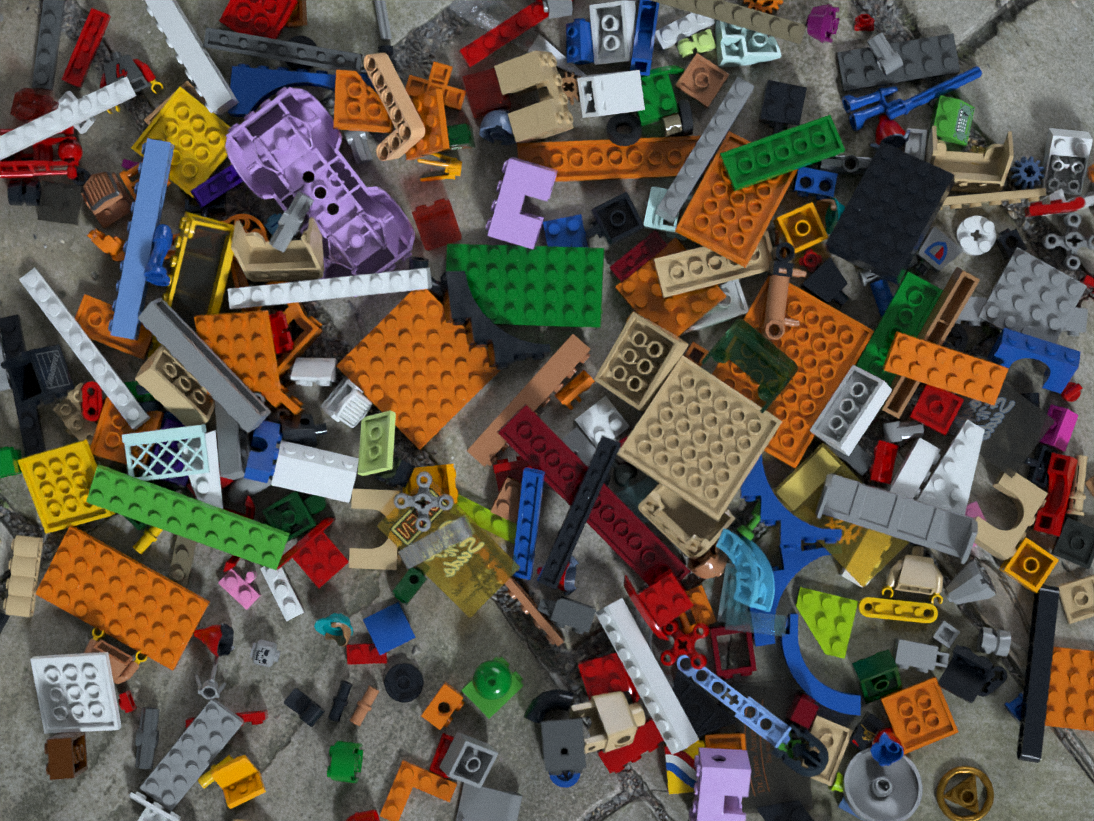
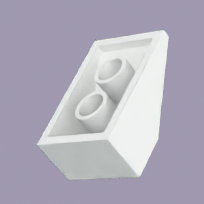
M623 0L589 5L594 64L631 61L637 23L635 1Z

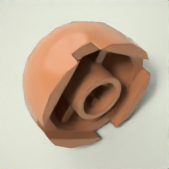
M718 541L698 559L689 558L688 568L696 576L703 579L719 577L724 573L727 564V554L716 547Z

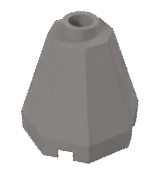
M976 558L968 561L946 586L947 591L945 595L949 602H954L957 605L989 599L996 595L997 591L988 574H985L983 565Z

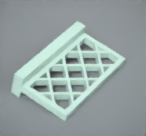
M206 425L122 435V442L125 444L128 474L134 477L133 469L137 464L146 469L142 477H136L144 481L210 473L205 436ZM200 437L201 447L198 451H195L188 444L193 438ZM174 440L184 445L177 454L169 448V445ZM153 443H158L163 447L158 456L149 451ZM138 445L144 450L138 459L131 454L130 446ZM185 448H188L195 454L189 462L180 457ZM166 450L175 456L169 465L160 459ZM146 452L155 459L149 468L140 461ZM197 456L203 460L204 469L197 470L191 465ZM177 459L186 465L182 472H176L171 468ZM157 461L166 467L161 475H157L151 470Z

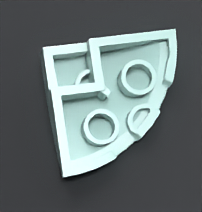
M715 20L718 67L752 65L781 57L778 43L773 36Z

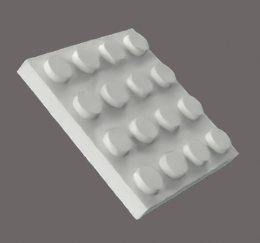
M108 652L33 656L30 659L44 734L119 730L122 727Z

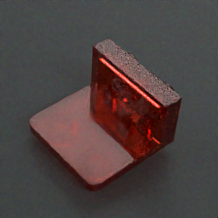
M445 198L434 201V205L428 207L426 204L420 205L415 208L416 211L412 212L426 251H431L462 239L450 200H445Z

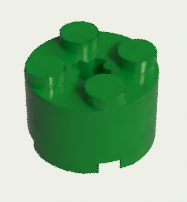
M338 740L335 745H331L329 757H332L331 765L327 768V777H330L333 781L357 783L359 778L356 777L357 772L361 773L363 763V750H359L363 746L362 743Z

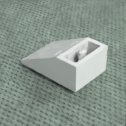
M640 70L588 75L577 78L583 118L645 110Z
M1049 128L1043 166V175L1045 176L1042 179V188H1046V192L1054 193L1062 189L1064 194L1081 195L1093 141L1089 132Z
M296 358L290 380L296 381V384L300 386H312L314 382L319 386L332 387V383H337L338 368L336 365L338 364V359Z

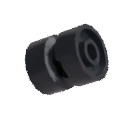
M22 180L9 181L8 202L11 206H22L24 203L27 206L40 205L42 198L40 181L27 180L26 183Z

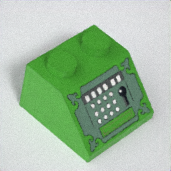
M940 95L935 101L928 138L932 126H936L937 139L967 146L975 107L960 99Z

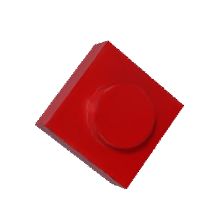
M130 690L119 694L120 699H118L120 708L125 710V713L137 709Z

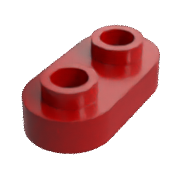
M90 381L84 383L80 389L81 415L87 421H97L103 409L102 388L98 383ZM88 388L93 389L92 395L87 393ZM89 408H93L94 410L92 415L88 414Z

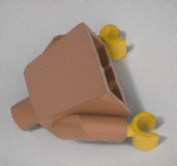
M95 627L92 630L94 637L90 639L84 653L108 652L113 682L121 684L129 680L140 667L139 664L148 659V655L144 660H140L138 655L141 651H138L135 661H132L134 657L103 640L98 642L99 639H103L106 636V633L103 630L101 635L97 636L96 632L98 629Z

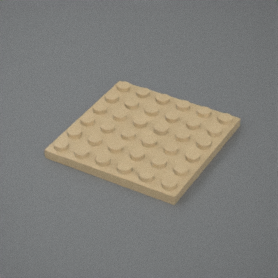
M682 355L617 455L716 521H719L782 421Z

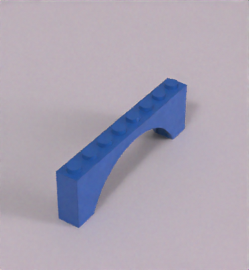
M238 64V67L232 66L230 89L239 103L230 108L228 114L231 117L244 118L252 111L255 112L265 100L284 87L288 89L290 87L314 86L335 92L336 75L328 74L327 71L317 70L316 73H308L306 69L289 71L285 67H277V70H272L268 66L259 65L257 68H250V65ZM359 74L361 79L377 93L371 79L367 78L365 74Z

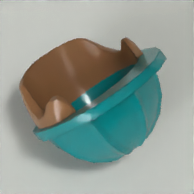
M835 198L819 200L815 205L827 234H831L845 209L844 205Z
M332 613L326 618L318 619L314 624L317 632L324 635L326 640H335L338 646H345L353 635L350 619L341 613Z

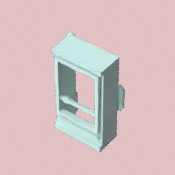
M656 186L651 187L643 223L644 228L665 232L669 238L676 237L678 240H686L687 237L675 232L679 213L675 218L673 227L663 225L664 218L655 214L668 189ZM689 195L686 201L690 202L693 196Z

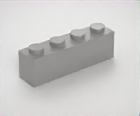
M215 400L220 476L231 480L242 478L245 474L250 453L249 432L247 433L246 430L242 429L239 423Z

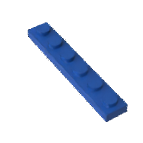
M525 467L523 470L511 576L530 580L533 573L545 471Z

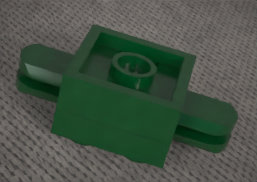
M295 491L262 510L267 519L263 524L290 533L287 540L288 543L318 525L313 515L325 509L327 505L326 498L313 494L303 498L300 491Z

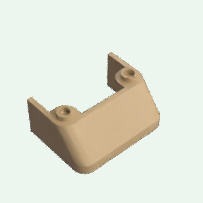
M932 126L926 146L925 161L954 174L955 183L951 191L995 193L1003 189L1014 157L1012 131H1008L1004 144H992L982 154L946 151V143L937 139L936 126Z
M314 217L309 220L308 230L302 233V240H291L285 252L272 247L269 244L270 241L266 242L263 236L257 232L245 233L240 221H236L231 249L247 279L254 282L316 280L323 277L322 235Z

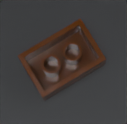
M85 732L58 733L47 739L44 749L45 754L48 755L46 773L49 775L50 780L75 778L88 770Z

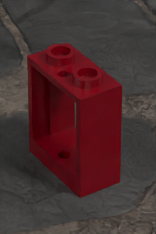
M749 622L709 628L717 677L721 676V679L733 678V674L740 673L741 676L753 675L752 671H757ZM745 632L750 665L721 669L717 636Z

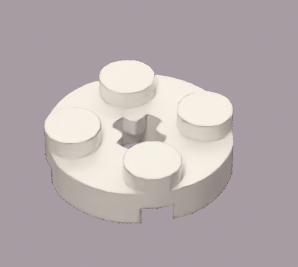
M971 216L958 225L955 238L964 253L977 256L988 252L993 247L996 241V230L994 224L987 218ZM977 230L979 231L981 238H978L977 241H974V237L971 236V233H974Z

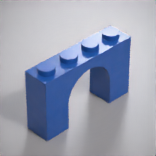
M1004 328L989 352L987 361L1010 368L1011 364L1019 359L1032 358L1040 360L1048 366L1044 372L1042 388L1061 394L1079 368L1081 352Z

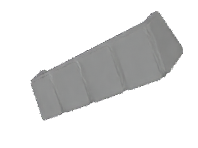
M830 473L826 476L815 513L817 518H821V515L824 514L960 557V563L965 564V561L968 560L978 533V522L972 517L941 509L928 503L903 497L893 492Z

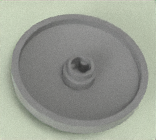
M871 747L862 750L848 763L843 775V793L850 809L863 821H906L917 810L922 798V780L916 766L905 754L900 760L892 763L890 766H880L879 762L872 757Z

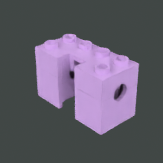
M515 157L505 161L502 173H505L503 181L499 180L496 192H499L498 200L494 199L491 211L494 214L493 217L488 219L485 229L488 231L487 236L534 249L544 217L521 211L525 195L548 201L558 170Z
M699 748L698 755L694 757L697 783L694 784V800L692 808H689V820L745 821L746 813L742 812L741 801L742 797H748L751 775L747 750Z

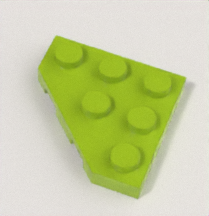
M799 587L795 607L803 617L822 651L826 655L845 659L858 601Z

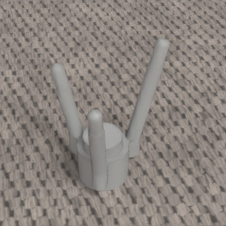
M218 656L214 658L210 679L206 680L203 685L199 676L195 675L198 694H202L206 699L219 698L220 693L226 686L224 682L218 688V683L215 681Z

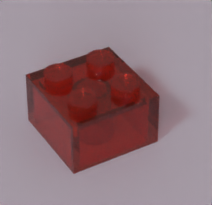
M495 68L462 76L473 118L485 116L494 110L511 108L509 95H502Z

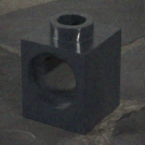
M1007 228L998 233L1000 237L995 242L1005 260L1010 259L1017 247L1023 251L1027 250L1017 229L1010 231ZM1007 238H1011L1014 241L1013 248L1006 245Z

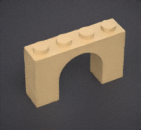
M1009 467L1001 470L992 486L1015 503L1018 512L1015 525L1007 531L999 530L979 516L973 518L978 522V533L974 543L1000 561L1007 560L1008 558L1011 559L1014 556L1017 543L1022 542L1027 534L1025 530L1036 520L1035 514L1038 509L1040 510L1044 507L1046 503L1045 497L1048 494Z
M353 488L351 508L374 509L383 513L389 522H396L403 515L400 514V509L394 505V497L401 493V490ZM399 498V503L404 504L403 498ZM390 530L388 539L380 547H351L349 550V568L397 570L398 566L402 565V554H399V546H402L403 542Z

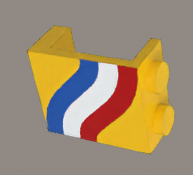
M698 740L675 754H671L666 743L663 744L668 793L694 792V784L697 783L694 757L698 755L699 748H705L703 740Z

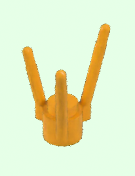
M436 152L430 155L447 160L446 163L417 159L419 163L446 167L445 173H449L447 175L424 177L420 179L421 182L443 179L455 180V176L461 175L462 161L457 160L458 158Z

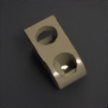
M678 114L663 117L659 120L663 137L681 135L682 125Z

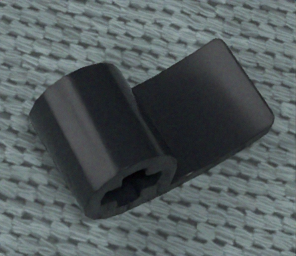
M294 688L284 701L286 706L295 711L299 718L311 727L315 725L325 712L320 705L297 688Z

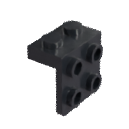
M956 645L953 650L952 659L939 679L938 685L968 703H973L990 676L993 663L984 656L974 654L968 647Z

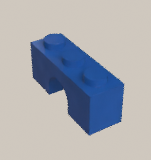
M264 420L258 428L254 429L251 446L258 447L263 452L250 451L244 478L268 483L269 476H274L276 465L272 463L273 460H277L279 454L276 444L281 443L283 433L279 432L281 424Z

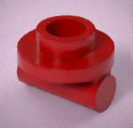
M861 14L855 18L853 30L874 31L875 20L868 14Z
M1068 382L1061 393V397L1068 402L1076 401L1080 397L1083 388L1079 383Z

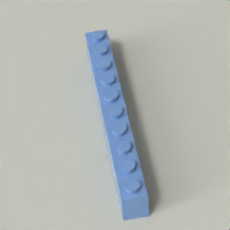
M147 138V142L142 147L144 158L143 163L140 162L138 168L140 180L135 185L134 192L137 196L136 201L131 205L133 217L127 227V233H129L128 241L124 243L125 260H122L120 264L122 276L116 285L118 297L117 300H114L112 311L115 312L114 318L109 323V331H111L110 335L133 340H138L141 321L138 317L144 311L149 282L145 280L144 270L154 249L152 244L154 232L161 221L175 146L171 142Z

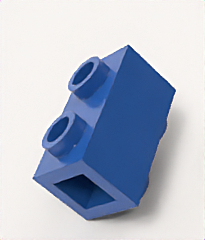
M576 18L574 22L566 24L567 63L584 65L594 62L591 22H586L584 18Z

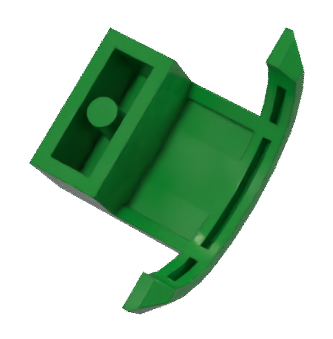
M669 65L651 69L649 76L640 75L645 110L636 111V114L642 126L658 122L663 117L679 114L668 74L677 75L684 73L685 70L677 65Z

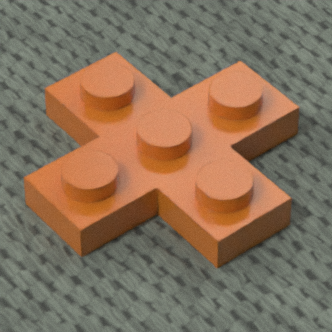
M433 62L428 80L409 75L405 88L410 97L434 89H442L444 106L459 111L462 109L466 95L465 90L448 86L453 67L438 62Z

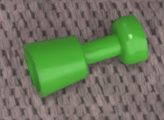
M760 499L751 513L753 518L746 527L741 525L737 529L750 541L754 537L752 530L760 521Z

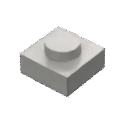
M942 620L932 637L947 648H950L960 631Z

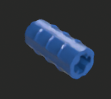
M886 279L870 284L881 318L893 298L890 290L891 287H889Z

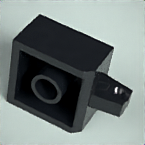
M768 80L765 85L758 122L768 123L769 127L773 128L772 135L782 132V130H787V127L799 126L807 87Z
M625 192L591 209L595 221L592 222L593 227L586 230L585 234L588 239L598 235L599 239L604 237L608 247L644 230L645 226L628 193Z

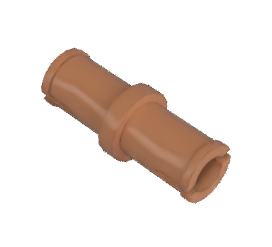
M369 685L361 701L358 700V706L349 721L361 726L368 711L372 710L371 706L380 691Z

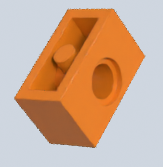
M445 682L421 717L439 730L443 726L447 728L453 720L451 715L454 710L458 712L465 703L462 700L464 695ZM447 702L450 710L442 712L439 709V704Z

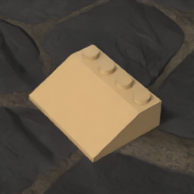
M633 312L594 380L639 411H646L689 344L673 333Z

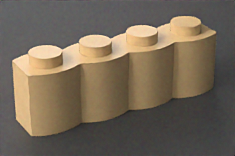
M16 535V538L12 540L11 550L14 551V555L9 560L8 568L11 570V576L6 582L8 598H5L3 609L6 610L7 615L32 617L34 614L35 593L38 587L43 538Z

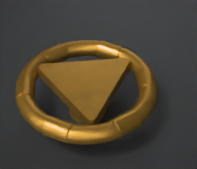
M957 766L945 773L940 779L936 798L939 808L950 820L979 821L988 814L993 805L994 789L990 779L981 770L972 766ZM957 774H971L944 794L947 783L952 777ZM976 776L981 780L987 791V798L980 811ZM944 798L976 814L968 816L956 815L947 806Z

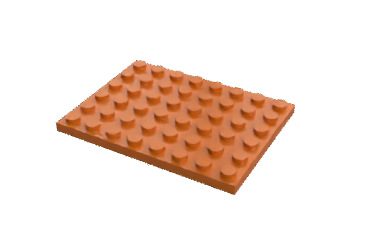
M768 276L712 375L782 421L764 451L796 469L815 436L810 432V429L851 367L858 361L874 330L789 283L785 318L799 320L800 325L793 327L784 325L785 332L780 339H765L762 336L761 327L764 323L770 279V276ZM772 324L769 327V332L771 335H775L777 328Z

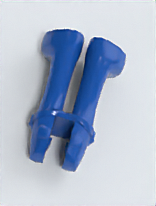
M896 86L881 87L878 91L862 97L851 95L842 97V104L847 113L877 101L879 103L877 106L850 114L849 122L855 132L861 130L866 120L886 113L888 108L899 104V101L902 100L901 98L888 103L885 100V97L897 93L898 88Z
M160 224L157 226L152 241L154 249L144 270L145 280L158 286H168L170 284L167 270L162 267L173 241V234L168 225Z

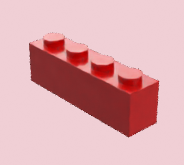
M652 717L645 720V725L637 727L634 740L630 745L603 753L602 749L597 750V754L609 773L615 772L617 774L625 768L624 765L628 762L634 763L641 759V754L647 750L649 753L659 747L658 744L664 739Z

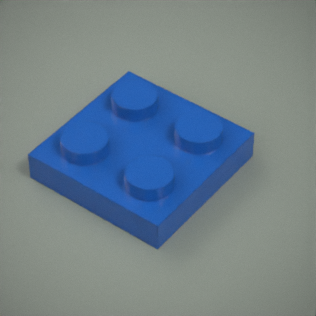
M581 214L543 222L547 246L588 248Z

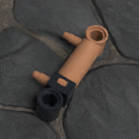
M787 242L776 244L771 250V256L774 261L769 263L768 276H770L764 323L761 327L762 336L768 340L780 339L785 332L784 325L792 327L800 325L799 320L785 318L789 279L792 276L805 277L806 271L793 268V263H788L794 258L795 249ZM781 247L787 251L785 258H782L779 254ZM772 324L777 328L775 335H771L769 332V327Z

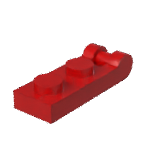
M1077 197L1070 202L1063 203L1062 199L1052 200L1050 204L1043 205L1042 202H1033L1024 209L1025 217L1075 212L1085 206V200L1082 197Z

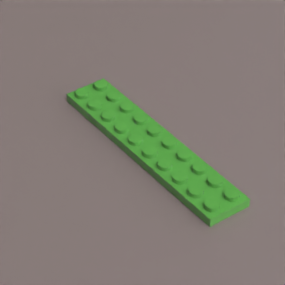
M98 465L86 500L87 503L274 570L278 568L290 534L102 465Z

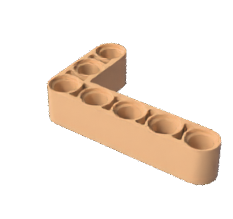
M386 53L368 54L363 61L365 70L396 128L377 146L376 154L381 161L398 159L423 138L425 127L389 56Z

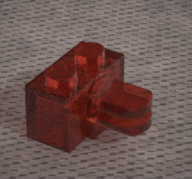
M22 88L15 93L10 115L15 116L21 122L29 123L58 109L59 102L54 101L50 96L37 94L33 89Z

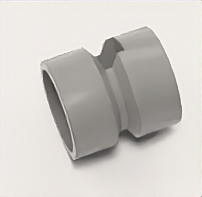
M981 627L977 638V651L987 654L993 651L994 655L1006 657L1011 645L1010 631L997 630L995 632L993 628Z

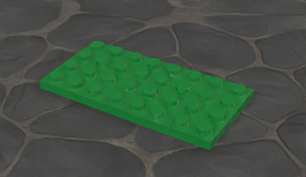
M447 244L446 271H465L467 283L475 302L493 324L601 328L604 248L535 246L534 249L514 245Z

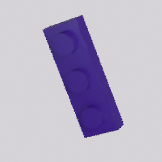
M230 165L190 192L202 208L243 182L233 165Z

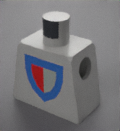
M934 226L929 230L915 254L920 263L914 269L921 276H924L929 269L937 273L961 254L963 250Z

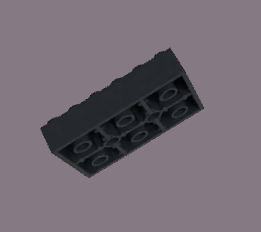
M882 142L826 241L827 252L899 285L955 183L954 174Z

